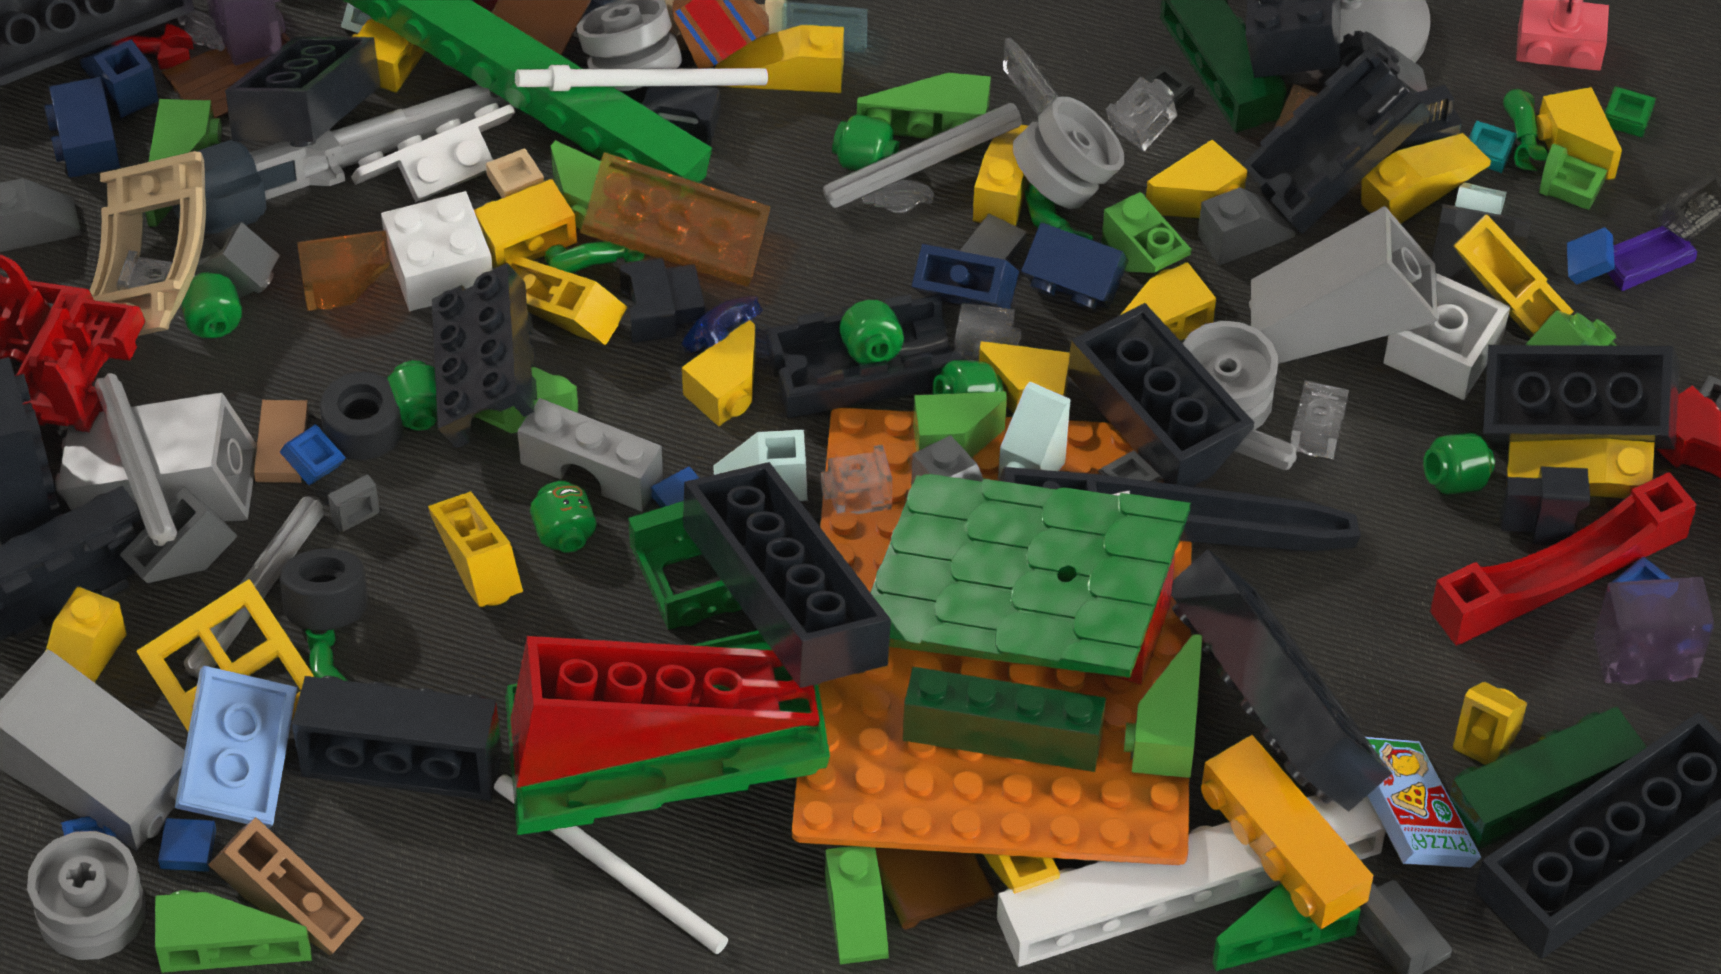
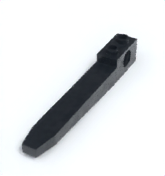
M1004 467L999 481L1056 490L1065 487L1105 494L1129 491L1130 494L1191 503L1190 512L1179 541L1322 551L1355 548L1361 536L1356 514L1307 501L1098 474Z

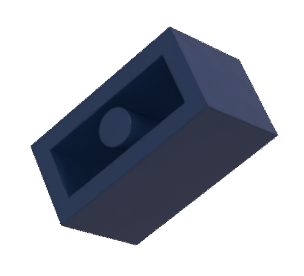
M101 77L50 86L53 104L45 105V112L49 130L58 129L59 131L58 136L51 137L56 162H66L69 178L120 168Z
M1041 222L1021 272L1028 280L1032 281L1030 284L1032 289L1049 296H1055L1056 290L1072 296L1070 302L1095 311L1097 305L1110 309L1129 260L1123 251Z
M922 244L911 287L924 297L940 295L941 301L1009 314L1019 270L1004 259Z

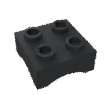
M1443 204L1432 257L1436 273L1495 299L1465 263L1453 245L1484 215H1488L1525 254L1531 220Z

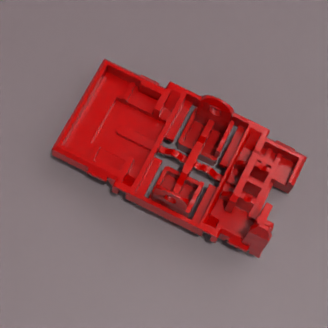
M0 255V268L9 277L0 275V359L9 357V359H15L22 363L17 375L24 373L31 401L24 402L23 404L31 402L39 425L45 426L46 423L74 426L76 431L89 433L99 412H103L96 389L92 386L95 377L108 358L131 360L137 348L135 341L145 323L141 308L122 303L95 301L91 292L86 288L29 281L22 268L16 262Z

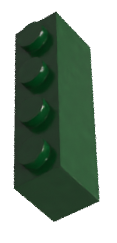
M1161 0L1159 18L1235 133L1281 118L1283 100L1287 96L1285 83L1280 75L1254 78L1245 36L1246 25L1241 17L1235 16L1228 5V0Z
M913 667L904 701L903 741L1095 772L1103 736L1106 698Z
M1617 706L1601 714L1599 712H1592L1584 716L1572 727L1563 731L1552 730L1547 732L1532 745L1520 750L1518 748L1509 749L1502 753L1494 762L1480 768L1473 766L1463 770L1453 779L1449 798L1472 841L1479 850L1536 824L1644 750L1647 746Z

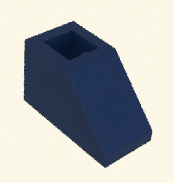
M132 40L117 42L80 59L81 66L90 78L101 77L105 98L120 118L159 101L152 66Z

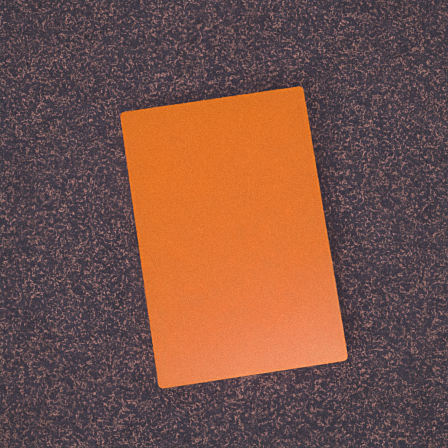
M838 408L832 410L830 417L820 528L871 592L877 571L883 562L893 530L898 524L911 488L912 454L916 452L913 428L914 412ZM1005 417V430L972 457L977 463L983 479L999 481L1000 446L1012 417ZM1069 420L1066 460L1059 471L1098 474L1099 469L1132 452L1134 449L1111 423ZM1179 541L1175 551L1173 580L1191 565L1192 542ZM1171 596V605L1142 685L1106 674L889 647L887 666L818 684L830 758L827 768L819 769L812 775L797 777L792 838L798 843L1163 865L1185 864L1188 859L1189 778L1132 772L1133 758H1131V752H1124L1126 722L1136 723L1138 703L1191 637V629L1172 610V607L1177 602ZM913 667L1105 697L1103 736L1095 772L903 741L904 701Z

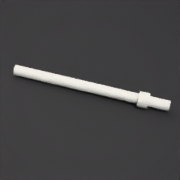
M550 65L548 69L516 70L515 73L517 87H549L550 91H569L570 87L758 86L766 85L768 81L766 68L570 69L569 65Z
M503 774L496 781L494 789L514 803L512 778L507 774ZM574 826L550 830L712 952L719 954L725 948L728 942L726 936L579 827Z

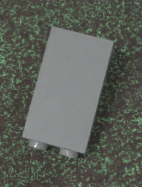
M1384 206L1251 279V300L1249 301L1251 327L1260 330L1273 343L1278 355V364L1430 325L1438 321L1435 263Z
M223 393L131 407L166 504L183 487H186L215 511L223 521L248 520L257 444ZM104 411L99 412L89 433L76 431L74 426H68L67 435L62 440L63 458L61 469L55 479V487L59 498L64 500L72 511L90 502L100 494L108 493L123 486L138 507Z
M47 649L0 700V770L77 816L93 818L100 828L103 829L104 825L111 829L119 841L136 851L148 838H153L160 832L166 817L175 808L185 750L57 654Z

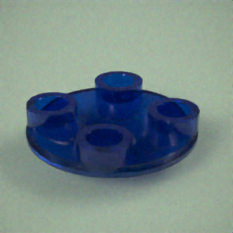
M740 297L725 301L710 309L690 328L681 345L685 346L689 353H693L703 346L710 348L719 343L730 334L727 328L737 322L744 324L763 311L757 301L758 297Z

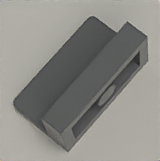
M1390 880L1378 888L1372 883L1368 901L1359 906L1361 911L1358 926L1397 974H1422L1451 956V946L1397 881Z

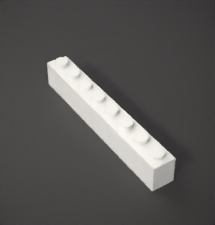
M1317 795L1307 798L1360 860L1381 853L1386 830L1368 796L1349 812L1333 800L1326 804ZM1227 822L1214 827L1201 826L1192 830L1188 837V859L1183 865L1098 861L1095 864L1079 869H1062L1059 871V879L1015 894L1012 889L1008 888L1005 892L998 894L997 920L1016 964L1020 967L1278 886L1281 882L1279 880L1274 881L1267 875L1261 864L1260 857L1249 844L1243 845L1236 838L1232 831L1231 823Z

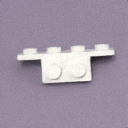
M493 103L474 113L476 118L464 124H461L459 119H455L439 126L436 129L437 135L422 140L421 135H417L397 145L399 151L384 157L381 151L370 154L358 161L360 167L355 170L351 178L354 184L357 185L399 167L415 202H418L487 173L486 163L493 161V158L481 132L507 122L515 113L514 107L509 104L500 108L498 103Z

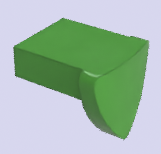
M1552 144L1545 163L1539 194L1547 197L1550 195L1590 210L1605 182L1607 170L1569 156L1567 148Z

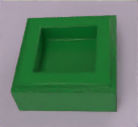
M1615 86L1604 114L1612 129L1643 138L1656 98Z

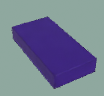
M1663 225L1614 245L1615 269L1607 272V274L1618 288L1624 291L1694 262L1698 251L1686 237L1681 236L1680 231L1671 229L1668 225Z

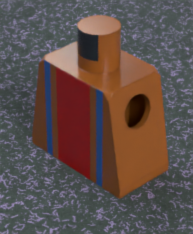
M754 0L673 1V18L698 69H710L769 31V16Z

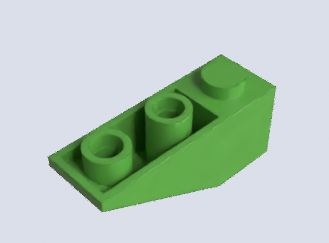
M945 73L863 96L857 100V114L889 123L893 129V135L931 138L989 111L991 76Z

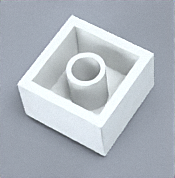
M466 191L381 213L385 247L409 312L432 306V299L447 290H452L460 285L467 289L473 286L475 280L481 274L493 270L489 248Z
M1436 273L1438 321L1430 325L1389 335L1383 363L1465 400L1487 365L1488 345H1500L1503 340L1510 306Z

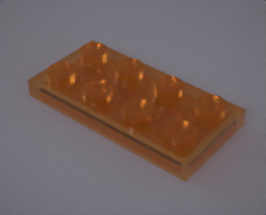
M604 152L600 160L580 233L657 258L663 257V260L682 266L695 264L697 271L748 287L753 278L771 207Z

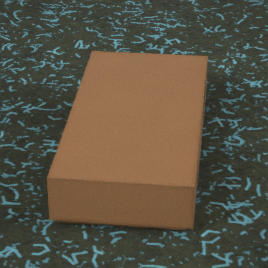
M262 400L254 468L256 482H302V477L282 456L280 450L285 443L307 430L309 416L308 400Z

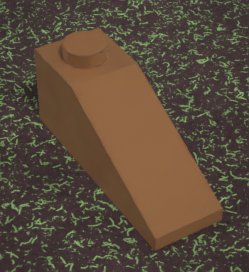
M256 817L244 826L208 864L244 899L265 913L307 927L309 942L329 955L336 951L364 919Z

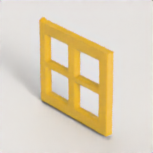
M250 579L136 651L188 732L197 686L185 693L164 658L200 636L221 670L250 676L279 657L300 690L302 689L305 676L314 677ZM246 607L267 641L231 663L210 629ZM301 691L297 693L295 697L292 720L295 715Z

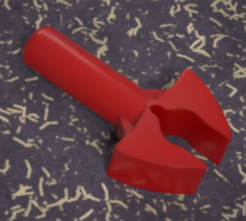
M166 24L164 34L157 38L128 36L111 43L112 45L117 42L132 40L142 53L155 54L157 56L160 70L169 69L189 60L188 49H194L192 37L186 31L171 24Z

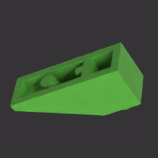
M159 99L149 162L189 152H197L214 144H220L222 137L221 119L214 118L211 100ZM169 206L145 212L148 226H158L173 207Z
M1193 634L1138 703L1136 723L1126 722L1124 752H1133L1132 772L1185 778L1191 777L1203 635Z
M181 890L170 895L155 896V949L162 973L312 961L307 927L208 892L195 893Z

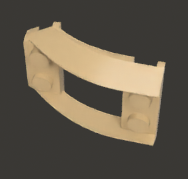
M196 151L100 173V182L107 183L108 207L101 208L100 253L95 276L89 291L95 301H108L140 307L145 323L138 336L168 330L172 318L189 289L199 262L205 232L206 197L204 158L201 152ZM180 204L177 246L166 280L131 288L136 275L142 246L143 212Z

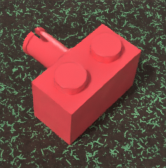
M1523 0L1518 24L1516 61L1600 71L1607 44L1609 5L1583 2L1584 0Z

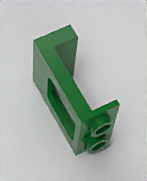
M684 501L628 518L631 549L668 630L680 626H693L705 618L742 609L722 580L683 593L673 594L663 569L667 565L702 555L683 528Z

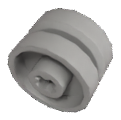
M665 0L613 1L585 15L576 26L583 52L590 55L587 60L589 69H677L683 61L676 36L669 32L672 23ZM612 86V87H614L615 89H617V90H619V91H626V90L637 89V88H640V87H643V86Z
M1068 96L1057 97L1038 116V122H1032L1013 141V154L1019 168L1028 181L1045 197L1068 209L1080 208L1099 189V184H1105L1124 165V151L1109 125L1084 103Z
M1218 321L1204 324L1191 332L1183 342V345L1255 422L1253 429L1255 430L1263 425L1272 410L1277 376L1278 355L1273 343L1260 330L1240 322Z
M97 831L67 834L53 840L42 849L28 870L27 891L34 908L37 924L44 941L61 955L77 960L101 959L119 952L136 938L145 921L146 900L140 884L137 865L129 848L116 837Z

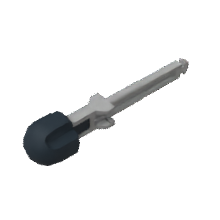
M476 85L334 131L327 130L316 140L315 144L306 147H293L290 145V142H279L249 152L241 142L229 140L201 149L197 152H201L205 168L206 220L204 233H219L239 222H243L245 225L257 222L258 218L264 214L267 208V199L309 185L331 186L345 181V175L342 168L357 164L359 160L370 154L381 151L384 155L398 150L397 145L411 137L421 135L422 140L437 135L436 129L449 121L459 119L461 124L475 119L474 113L485 106L498 103L499 107L502 108L510 103L489 89ZM180 204L172 206L177 218L180 219Z

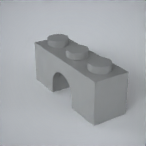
M541 398L534 405V413L529 414L518 429L521 464L560 480L571 464L581 466L598 479L601 485V496L641 512L652 497L651 486L663 480L661 445Z

